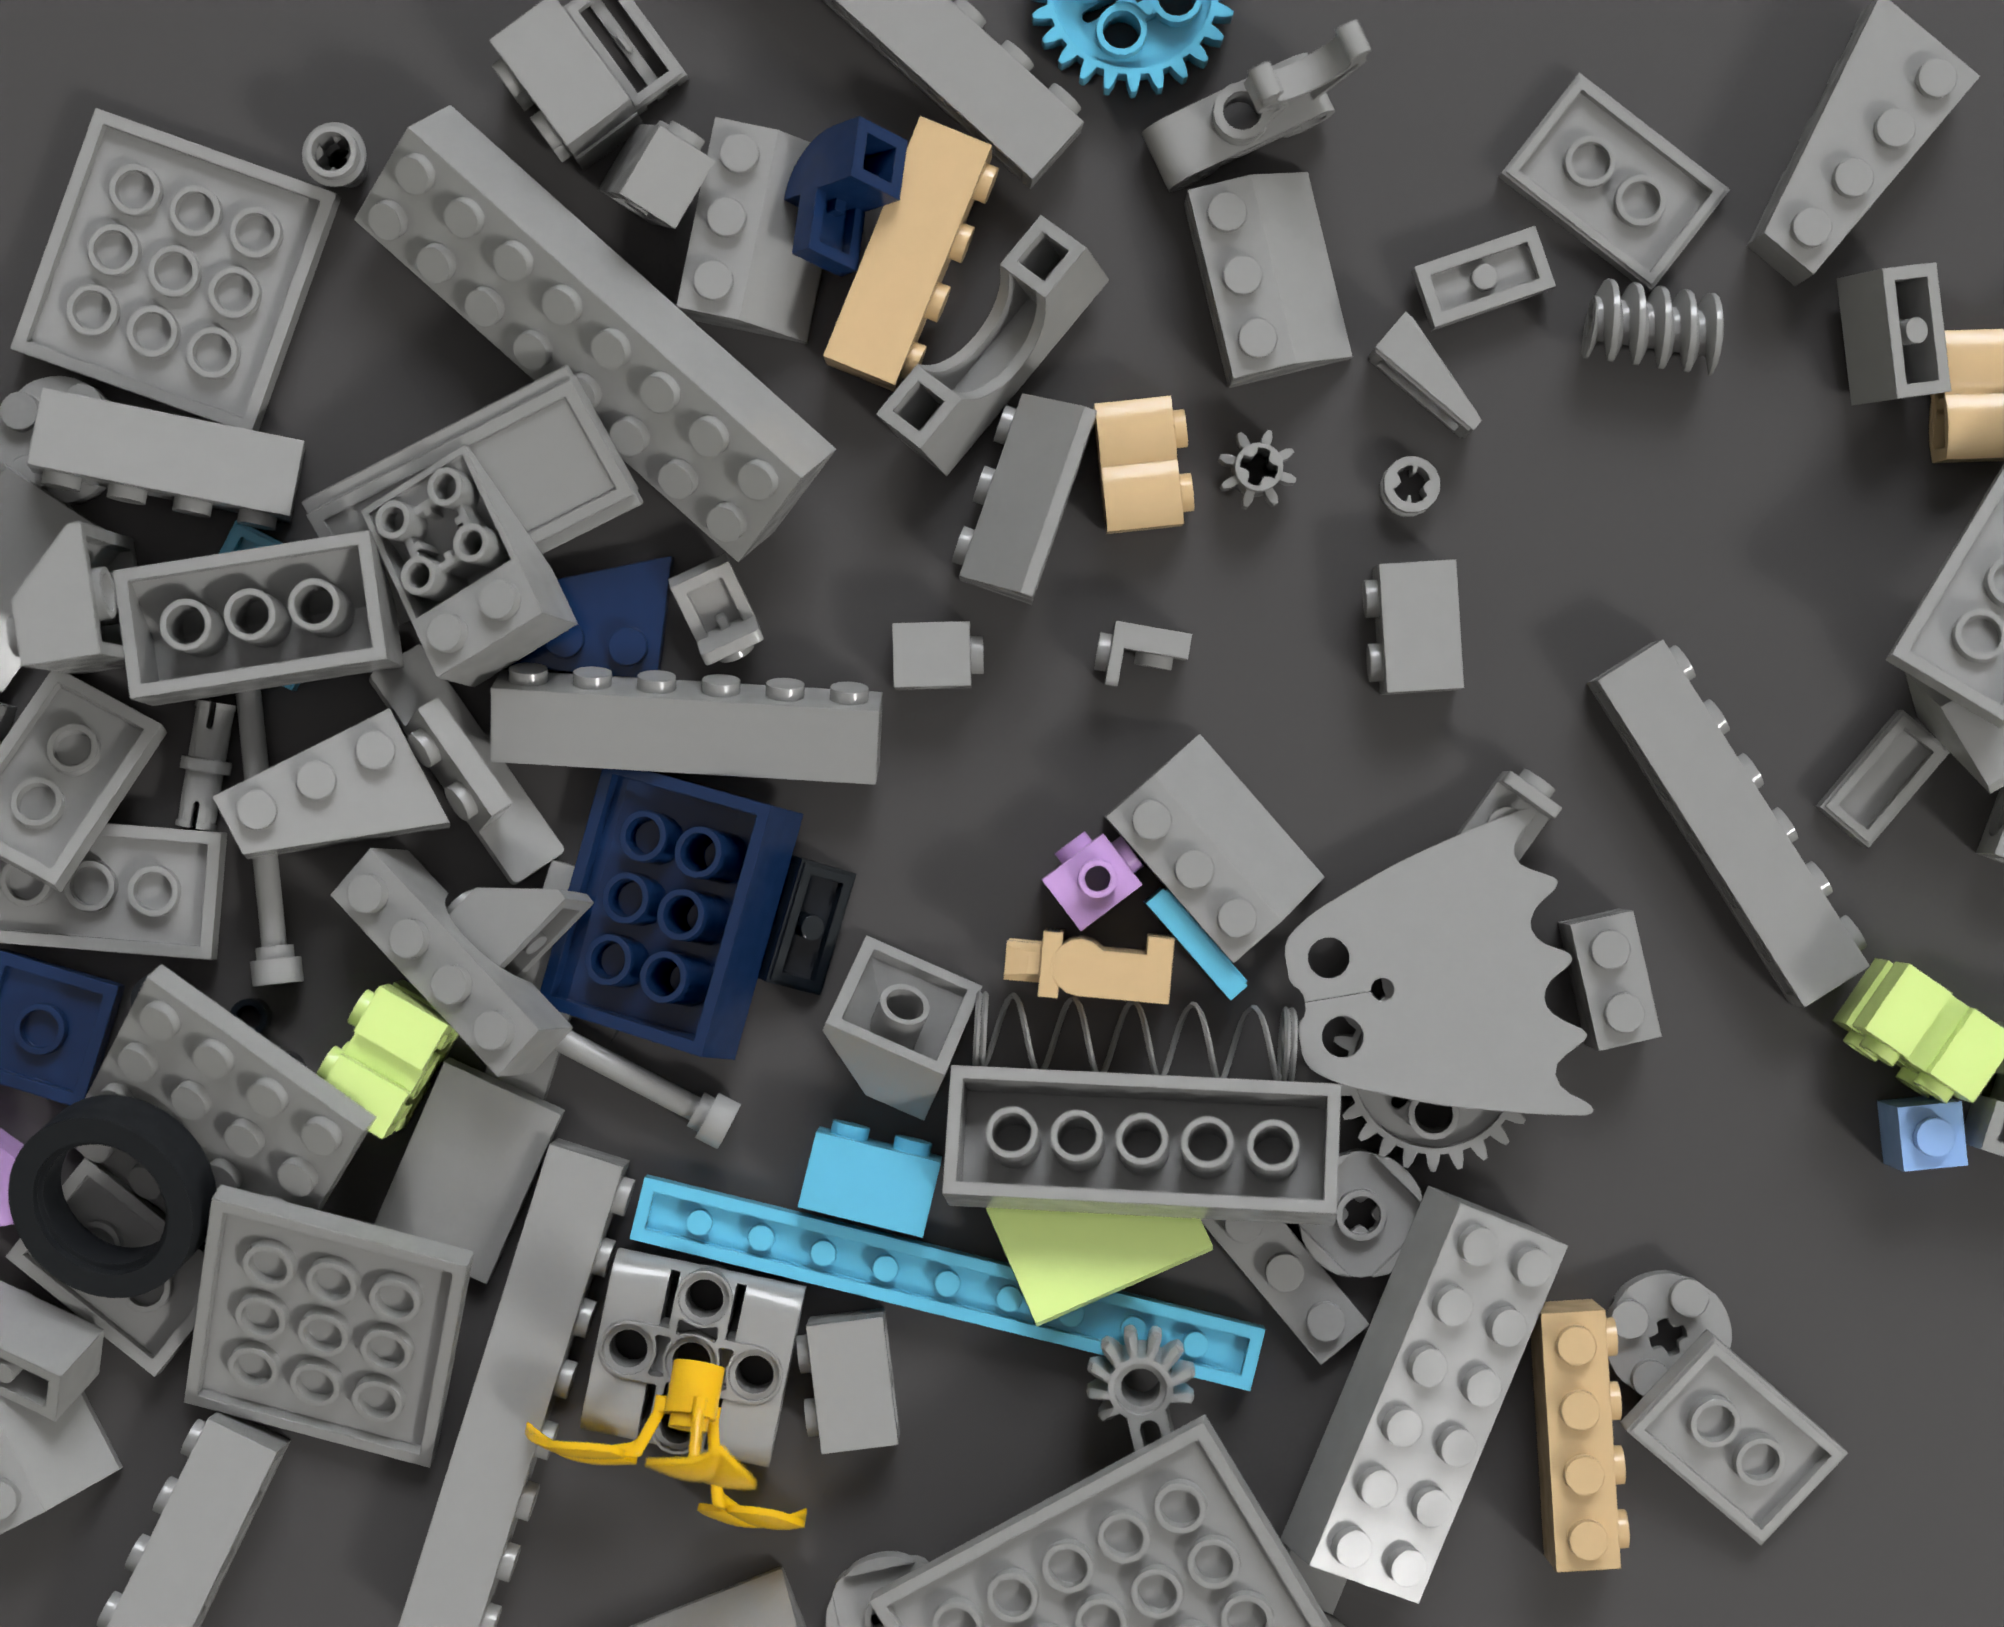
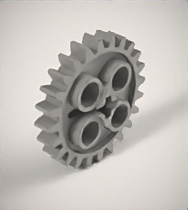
M1381 978L1385 995L1380 999L1373 993L1372 995L1377 1000L1386 1001L1394 994V986L1388 979ZM1344 1017L1356 1030L1354 1034H1335L1333 1042L1348 1050L1349 1053L1346 1057H1349L1361 1048L1363 1031L1354 1019ZM1341 1084V1096L1352 1095L1354 1100L1343 1111L1342 1116L1344 1120L1363 1116L1366 1120L1358 1134V1139L1363 1141L1376 1133L1382 1136L1379 1156L1382 1158L1389 1154L1395 1146L1403 1148V1167L1409 1168L1414 1162L1417 1153L1426 1154L1430 1172H1436L1440 1154H1449L1455 1167L1463 1169V1150L1470 1147L1484 1161L1488 1158L1484 1141L1486 1138L1491 1136L1504 1145L1509 1143V1137L1502 1126L1505 1119L1518 1124H1524L1526 1121L1523 1113L1452 1107L1453 1112L1449 1121L1441 1127L1431 1128L1422 1124L1416 1117L1415 1109L1419 1101L1408 1100L1401 1107L1397 1108L1391 1103L1394 1096L1360 1090Z

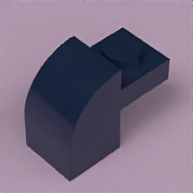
M861 116L836 124L820 133L807 146L798 159L785 191L784 200L798 207L792 254L839 277L857 272L865 212L900 200L908 141Z

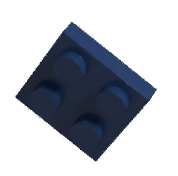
M0 949V1084L67 1105L85 1099L100 1070L126 985L12 950Z

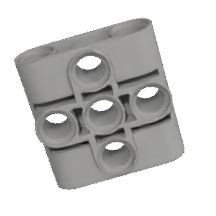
M619 1247L609 1279L580 1429L635 1440L642 1430L651 1384L656 1385L652 1412L655 1396H667L674 1359H678V1348L686 1343H697L708 1351L710 1363L725 1368L720 1398L723 1399L719 1419L720 1445H723L737 1461L769 1467L807 1286L731 1271L716 1262L697 1264ZM674 1271H679L681 1273L671 1317H665ZM698 1280L715 1282L722 1290L723 1304L713 1310H704L698 1307L690 1295L691 1285ZM739 1284L747 1285L737 1331H732L731 1325ZM623 1330L639 1332L646 1340L647 1354L639 1359L624 1357L617 1349L616 1334ZM749 1356L763 1357L772 1366L773 1378L762 1385L749 1383L742 1377L740 1362ZM664 1414L649 1443L656 1444L661 1450L670 1454H685L689 1451L690 1433L679 1434L672 1431L667 1426ZM703 1433L701 1454L708 1452L707 1433Z

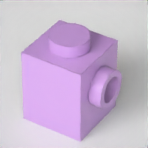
M1084 831L1055 853L1062 864L1042 878V881L1079 930L1082 931L1142 886V883L1134 873L1144 866L1121 836L1111 843L1104 833L1091 840Z

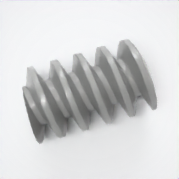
M1608 278L1602 282L1589 304L1583 330L1582 357L1588 359L1598 341L1604 342L1606 360L1614 362L1622 345L1629 346L1632 365L1639 366L1647 349H1654L1657 368L1664 369L1672 353L1677 352L1680 353L1682 371L1689 373L1698 356H1705L1707 373L1710 376L1718 364L1723 343L1724 316L1721 299L1716 293H1707L1697 306L1695 294L1691 290L1683 289L1679 291L1673 302H1671L1669 290L1665 286L1659 285L1652 290L1646 300L1644 287L1638 282L1630 283L1623 295L1620 296L1618 283L1615 279Z

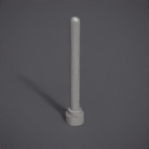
M261 689L235 693L244 781L269 769ZM278 855L254 858L252 861L261 947L255 948L256 961H250L252 987L304 982L302 956H295L294 944H287Z
M572 1030L554 1049L689 1120L687 1127L697 1131L695 1138L715 1149L719 1148L741 1106L740 1103L719 1092L716 1098L705 1092L702 1097H699Z

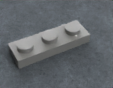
M1201 1219L1203 1225L1320 1365L1370 1325L1286 1223Z

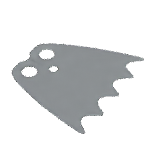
M1525 808L1463 832L1406 858L1325 904L1295 928L1285 945V959L1289 980L1294 987L1301 991L1306 1002V1011L1299 1023L1298 1034L1304 1061L1311 1070L1331 1081L1352 1088L1442 1106L1542 1115L1585 1116L1592 1114L1594 1111L1592 1106L1567 1092L1560 1086L1556 1077L1557 1063L1586 1039L1587 1033L1582 1028L1555 1016L1547 1007L1544 998L1550 981L1571 964L1572 957L1568 952L1544 944L1535 936L1531 928V918L1535 909L1556 889L1558 881L1550 875L1521 865L1514 855L1515 842L1521 832L1535 818L1537 809ZM1335 938L1347 947L1349 964L1340 976L1323 978L1311 969L1308 962V953L1312 945L1318 940ZM1385 978L1392 982L1394 994L1390 999L1380 1001L1369 992L1371 991V985L1377 979ZM1339 1016L1354 1019L1363 1031L1361 1048L1349 1057H1337L1330 1054L1322 1042V1032L1325 1025L1331 1019Z

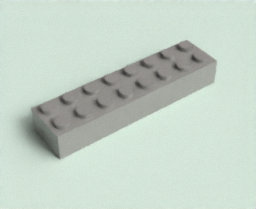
M449 105L406 129L354 220L534 381L568 364L573 375L577 376L621 458L737 562L772 535L836 451V448L454 107Z

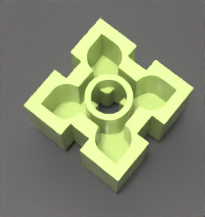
M1875 958L1832 1020L1848 1031L1843 1042L1873 1062L1879 1059L1891 1067L1896 1064L1901 1068L1895 1076L1899 1081L1926 1098L1932 1096L1945 1104L1948 1103L1952 1095L1958 1099L1974 1103L2004 1059V1028L1975 1008H1970L1955 998L1952 992L1908 963L1895 961L1893 964L1889 960Z
M405 980L396 981L393 985L390 983L381 985L375 992L367 989L363 993L348 1019V1023L355 1027L353 1031L355 1034L351 1041H347L342 1048L335 1045L317 1071L318 1076L376 1116L369 1132L381 1139L391 1135L393 1131L397 1132L407 1126L429 1088L430 1081L440 1063L445 1060L459 1036L414 985Z

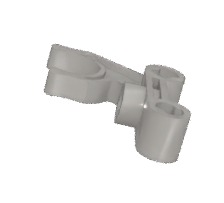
M1353 20L1335 30L1337 35L1309 55L1308 53H1301L1273 66L1270 61L1262 63L1248 71V78L1229 84L1224 89L1180 109L1147 127L1141 134L1168 191L1175 192L1186 188L1211 175L1220 166L1283 136L1286 138L1304 132L1332 116L1336 111L1326 92L1367 61L1368 53L1371 51L1358 21ZM1233 103H1246L1256 112L1258 122L1249 129H1236L1225 120L1223 110Z

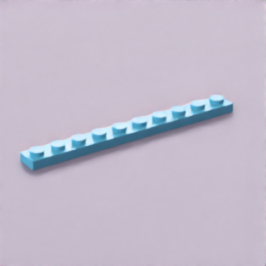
M649 1174L644 1177L629 1238L1104 1355L1101 1349V1340L1105 1336L1115 1338L1120 1344L1124 1345L1125 1326L1129 1324L1134 1325L1137 1329L1138 1340H1147L1149 1330L1152 1326L1157 1325V1327L1162 1329L1160 1347L1176 1339H1179L1184 1344V1352L1179 1360L1194 1363L1195 1376L1193 1378L1246 1391H1251L1266 1330L1264 1325L1121 1290L1036 1327L1010 1264L1007 1262Z

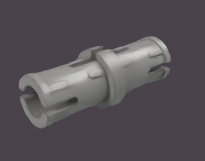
M196 699L188 755H181L180 768L186 770L175 825L216 831L218 807L213 796L221 793L223 776L231 774L232 763L226 762L234 712H236L237 706Z

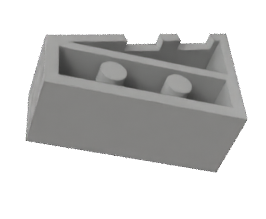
M390 708L213 796L237 845L247 859L450 828V822Z

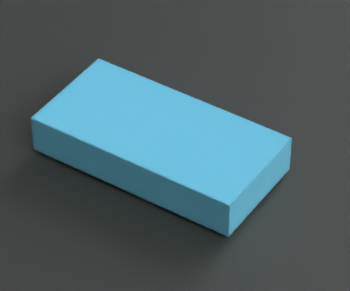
M1160 887L1144 901L1230 1001L1247 987L1246 982L1248 981L1167 888L1163 889Z

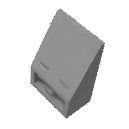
M463 445L361 510L437 678L476 687L578 624L551 566L468 446Z

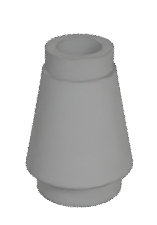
M330 122L318 126L307 136L302 149V160L306 171L315 181L325 186L353 188L365 180L368 173L366 146L362 137L355 129L343 123ZM346 157L347 163L340 169H336L338 162Z

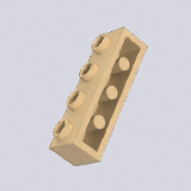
M922 116L919 117L906 150L900 200L883 206L823 354L826 365L894 392L901 384L903 378L905 379L917 364H922L927 346L918 343L926 320L929 319L937 323L940 319L951 290V286L942 283L951 260L962 263L975 231V227L966 224L975 200L986 204L998 175L999 167L990 164L992 160L991 144Z
M1593 1299L1546 1301L1531 1334L1544 1556L1556 1572L1621 1569L1620 1549L1629 1548L1630 1530L1626 1510L1617 1508L1616 1485L1625 1484L1626 1464L1622 1446L1614 1445L1612 1420H1621L1620 1387L1617 1381H1610L1608 1356H1617L1616 1322L1613 1317H1606V1310Z

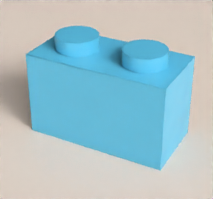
M833 1119L831 1129L819 1126L815 1134L798 1207L923 1238L942 1161V1156L930 1153L932 1143L897 1134L893 1144L868 1138L869 1127L838 1119Z

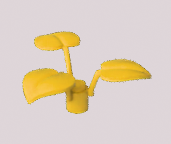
M674 1359L667 1396H655L653 1411L639 1436L632 1442L607 1445L588 1442L554 1441L537 1430L529 1422L526 1423L525 1435L527 1439L566 1459L591 1465H636L638 1457L644 1452L664 1414H669L668 1427L690 1432L688 1457L646 1458L645 1466L677 1479L695 1482L703 1481L710 1484L712 1504L698 1503V1512L717 1521L743 1528L792 1530L805 1527L806 1508L788 1514L774 1509L742 1506L724 1493L723 1488L756 1489L757 1481L723 1445H720L719 1419L721 1407H718L725 1368L719 1365L689 1359ZM703 1433H707L708 1452L701 1454Z

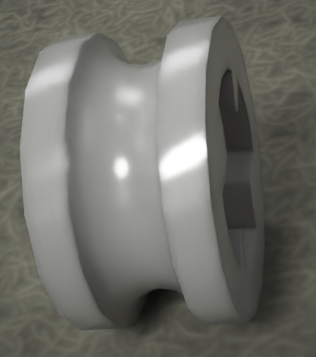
M1406 456L1396 460L1384 472L1380 481V496L1383 504L1392 513L1401 517H1414L1423 513L1436 501L1440 491V477L1436 468L1428 460L1418 456ZM1409 470V478L1416 472L1424 478L1425 484L1419 490L1422 501L1411 503V495L1407 496L1404 501L1396 495L1395 489L1401 483L1398 472Z

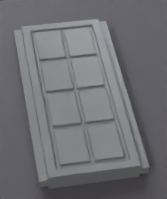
M567 364L306 498L301 503L308 514L306 516L319 538L369 530L362 515V509L463 445L468 446L542 554L640 506L644 501L638 492V486L577 376L573 375ZM379 552L395 602L398 626L410 621V618Z

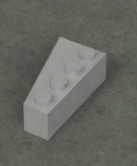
M1873 0L1860 13L1851 32L1852 35L1841 58L1837 60L1826 83L1827 87L1812 117L1809 118L1798 140L1800 142L1786 170L1782 173L1747 247L1795 287L1819 269L1980 77V75L1890 0Z

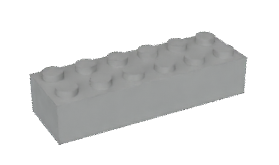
M951 1065L942 1194L949 1206L1334 1226L1337 1215L1341 1084Z
M1428 1185L1280 1538L1304 1562L1311 1567L1419 1604L1568 1245L1530 1225Z

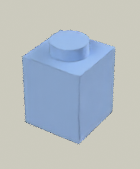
M1920 1096L1877 1101L1883 1164L1903 1172L1968 1166L1962 1101L1950 1098L1948 1103L1945 1104L1932 1096L1929 1098Z

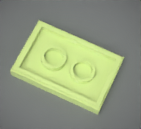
M986 1208L1036 1327L1213 1250V1245L1201 1219Z

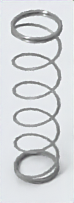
M980 990L976 993L972 1066L987 1067L993 1054L1010 1001L1014 999L1020 1015L1031 1068L1038 1069L1023 1003L1016 993H1010L1004 1000L987 1053L989 994L987 991L982 994ZM1072 995L1067 999L1060 1011L1041 1069L1047 1070L1066 1012L1071 1002H1075L1082 1024L1092 1072H1099L1083 1005L1076 996ZM1128 1001L1117 1021L1109 1050L1100 1072L1108 1071L1125 1017L1130 1006L1135 1005L1142 1024L1152 1074L1159 1075L1144 1009L1139 1002ZM1192 1001L1184 1008L1178 1020L1160 1075H1167L1185 1019L1190 1009L1195 1008L1202 1024L1213 1078H1219L1205 1014L1199 1004ZM1251 1005L1243 1012L1238 1022L1220 1078H1227L1244 1023L1249 1013L1255 1011L1262 1025L1273 1080L1294 1082L1298 1044L1297 1011L1293 1007L1288 1009L1286 1006L1282 1009L1276 1065L1272 1039L1265 1016L1257 1005Z

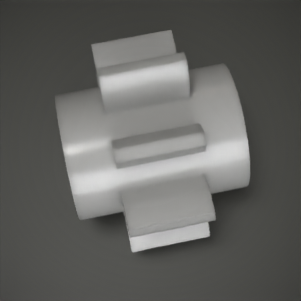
M1271 430L1266 431L1260 442L1250 444L1244 433H1238L1236 436V445L1240 450L1238 456L1220 454L1218 458V463L1224 467L1231 468V477L1222 483L1220 490L1229 491L1236 487L1239 492L1244 494L1241 500L1242 509L1246 510L1252 503L1253 498L1263 496L1266 503L1270 507H1274L1278 504V496L1273 487L1277 483L1284 486H1293L1296 482V477L1290 473L1283 472V462L1292 456L1294 450L1293 448H1288L1278 452L1270 444L1273 439ZM1255 455H1261L1266 458L1264 468L1273 472V478L1264 477L1259 485L1249 483V471L1240 467L1241 462L1250 463Z

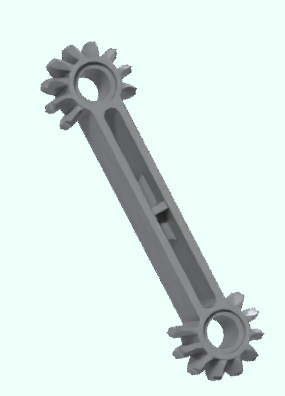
M1129 1324L1125 1326L1124 1345L1120 1344L1115 1338L1105 1336L1101 1340V1349L1106 1357H1090L1087 1370L1096 1377V1379L1087 1384L1086 1392L1088 1398L1103 1400L1098 1408V1417L1102 1421L1111 1420L1118 1414L1127 1418L1134 1451L1148 1445L1143 1422L1148 1420L1155 1421L1159 1425L1161 1437L1174 1431L1169 1404H1191L1194 1399V1389L1184 1383L1195 1376L1194 1363L1179 1360L1184 1352V1344L1179 1339L1170 1341L1163 1347H1160L1162 1329L1157 1327V1325L1151 1327L1147 1340H1138L1137 1329L1134 1325ZM1134 1369H1147L1154 1373L1159 1381L1152 1389L1139 1392L1130 1389L1125 1384L1123 1378Z

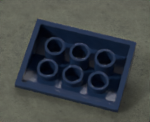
M602 769L568 891L587 894L594 904L552 946L540 992L559 1012L699 1057L735 1060L804 814L652 771Z

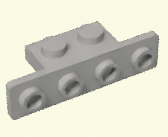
M416 645L402 654L404 667L373 671L369 677V682L387 708H390L396 721L407 735L408 743L416 758L425 767L430 768L444 788L446 799L453 811L462 820L467 821L509 883L516 885L549 864L552 860L557 859L564 852V847L506 763L490 762V740L447 680L436 677L423 646Z

